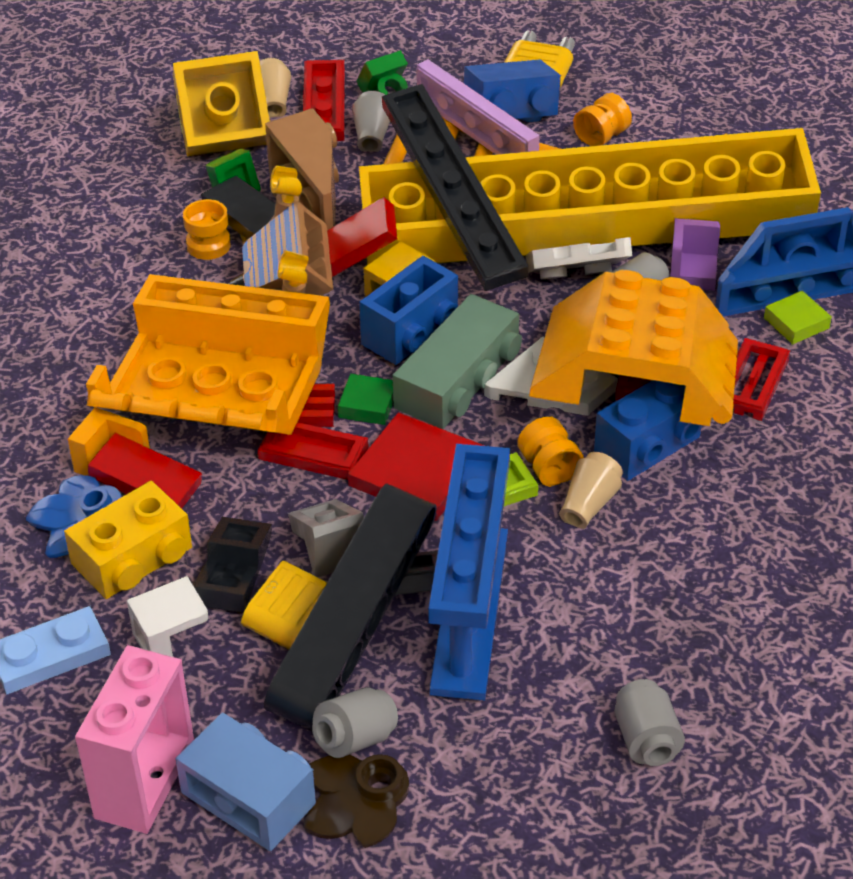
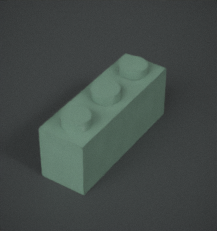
M470 294L393 374L394 409L441 429H444L455 416H463L470 405L471 398L480 388L485 389L486 382L496 375L497 369L506 360L512 361L517 356L522 343V336L519 334V313Z

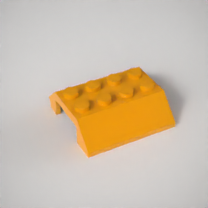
M619 270L615 273L604 272L553 307L530 387L529 397L579 405L588 369L686 385L680 422L710 426L711 418H713L717 423L725 424L732 419L738 339L729 329L728 322L700 286L690 285L688 281L676 277H668L663 280L644 278L638 272L631 270Z
M149 274L133 302L139 333L111 382L109 381L106 366L96 365L86 383L88 392L87 406L291 435L321 370L330 307L329 296Z

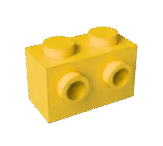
M152 480L64 530L71 564L105 599L110 598L121 590L132 589L143 577L164 564L175 563L186 551L192 548L188 514Z

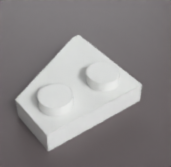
M631 237L615 239L613 243L594 245L583 243L533 250L526 254L528 273L540 271V279L567 277V269L584 267L585 275L612 272L611 264H617L632 256Z
M541 337L486 382L484 396L493 400H499L501 394L528 399V406L540 408L555 407L565 412L588 416L616 392L618 378L606 372L587 369L579 405L529 397L530 387L544 341V337Z

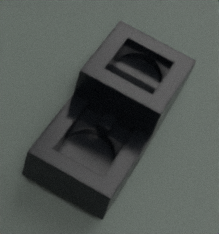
M221 517L207 542V561L193 584L206 607L244 613L269 545L272 524Z

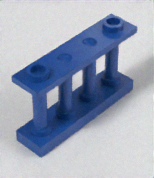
M456 444L428 608L429 624L440 625L430 683V695L486 700L508 539V529L501 528L510 465V448Z

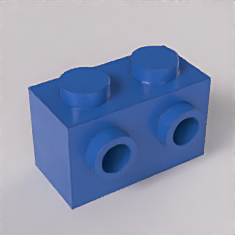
M541 59L464 67V84L513 118L527 122H537L542 120L543 116L558 115L561 75Z
M422 255L359 302L361 345L394 365H397L411 353H414L458 307V275Z
M652 380L599 411L596 415L594 452L606 454L617 461L623 471L622 477L629 481L699 438L702 425L680 422L686 385Z

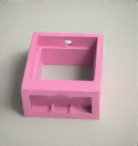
M127 645L75 735L94 819L148 834L178 776L175 758L194 740L181 659ZM157 771L163 774L159 778L151 777V774Z

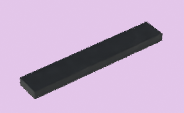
M423 84L382 96V108L484 291L527 278L528 265Z

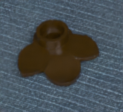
M349 754L341 758L329 755L309 763L313 769L314 788L321 796L316 800V804L311 808L306 817L304 826L307 833L320 838L335 839L353 832L357 842L364 848L382 842L392 833L397 824L396 807L406 799L409 792L408 774L396 759L388 755L377 754L369 756L362 761ZM378 782H383L389 785L384 788L371 787L373 784Z

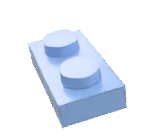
M85 607L0 639V681L6 695L111 655L109 643L91 607Z

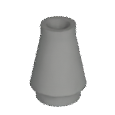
M378 91L362 93L352 107L358 137L357 146L361 151H380L390 123L382 108V96L385 94Z

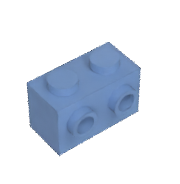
M223 712L175 758L182 794L270 852L316 804L313 769L301 755L294 751H283L266 740L264 735L255 726L249 723L241 724Z

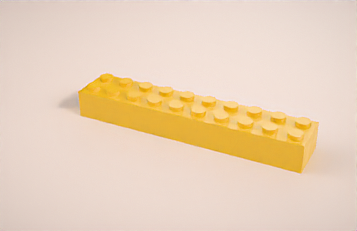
M803 128L465 157L522 256L533 250L590 243V245L613 243L615 239L631 237V246L672 243L675 218L718 221L720 223L719 238L751 236L762 222L817 213L821 196ZM413 162L359 166L362 208L368 207L383 197L388 199L394 205L398 238L368 256L367 264H370L400 241L435 260L436 263L468 261Z

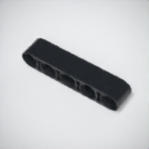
M388 483L380 489L276 672L265 696V710L313 732V715L316 707L324 701L341 695L432 527L437 510L436 504Z

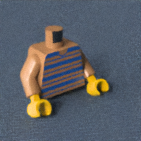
M275 166L272 170L270 188L272 193L278 194L276 196L275 215L267 225L245 241L242 247L244 273L232 279L229 284L321 296L333 290L327 224L299 203L298 196L302 192V186L297 179L298 173L295 168Z

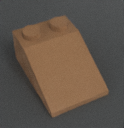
M313 108L265 123L270 179L275 166L295 168L298 173L297 179L302 186V192L298 196L299 203L327 224V230L336 226L335 183L339 181V173L333 157V148L337 146V138L332 125L329 122L325 123Z

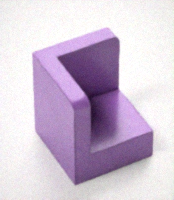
M675 218L670 277L684 279L690 285L700 286L702 290H715L720 223L718 221Z

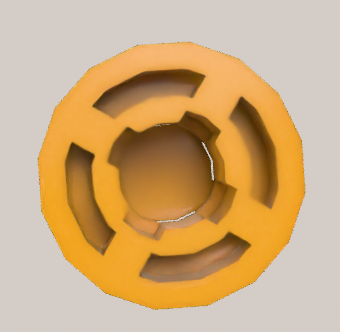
M606 93L594 101L593 105L586 106L575 114L573 127L576 135L582 142L590 146H600L610 141L612 136H617L628 129L632 122V114L623 98L614 93Z
M204 199L192 202L186 206L183 211L184 228L188 232L186 245L190 255L203 260L216 259L225 255L229 251L231 244L230 234L226 229L228 226V215L224 204L216 200Z
M542 417L534 420L521 431L518 437L517 446L525 459L533 464V470L541 483L548 487L571 480L577 461L584 458L575 442L568 439V433L561 422L554 417Z

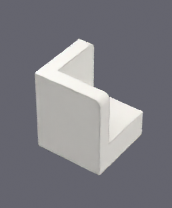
M187 576L127 600L132 632L141 649L173 657L170 636L208 620V610Z

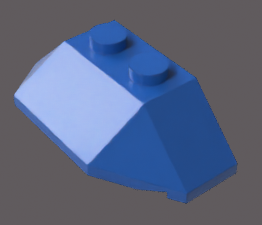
M846 207L760 223L719 277L715 307L721 315L729 316L765 309V306L802 290L813 300L853 293V211Z

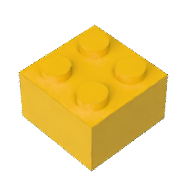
M258 51L173 63V80L187 156L267 145L265 123L270 122Z

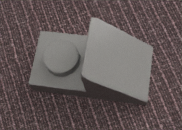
M337 499L288 513L292 532L305 540L313 575L316 577L334 572L364 519L363 512Z

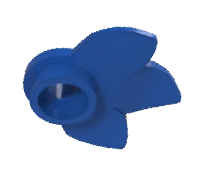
M73 476L61 482L59 494L48 495L38 500L28 512L26 521L31 526L51 531L45 554L48 558H58L69 554L64 530L123 496L114 486H100L96 478L92 476Z

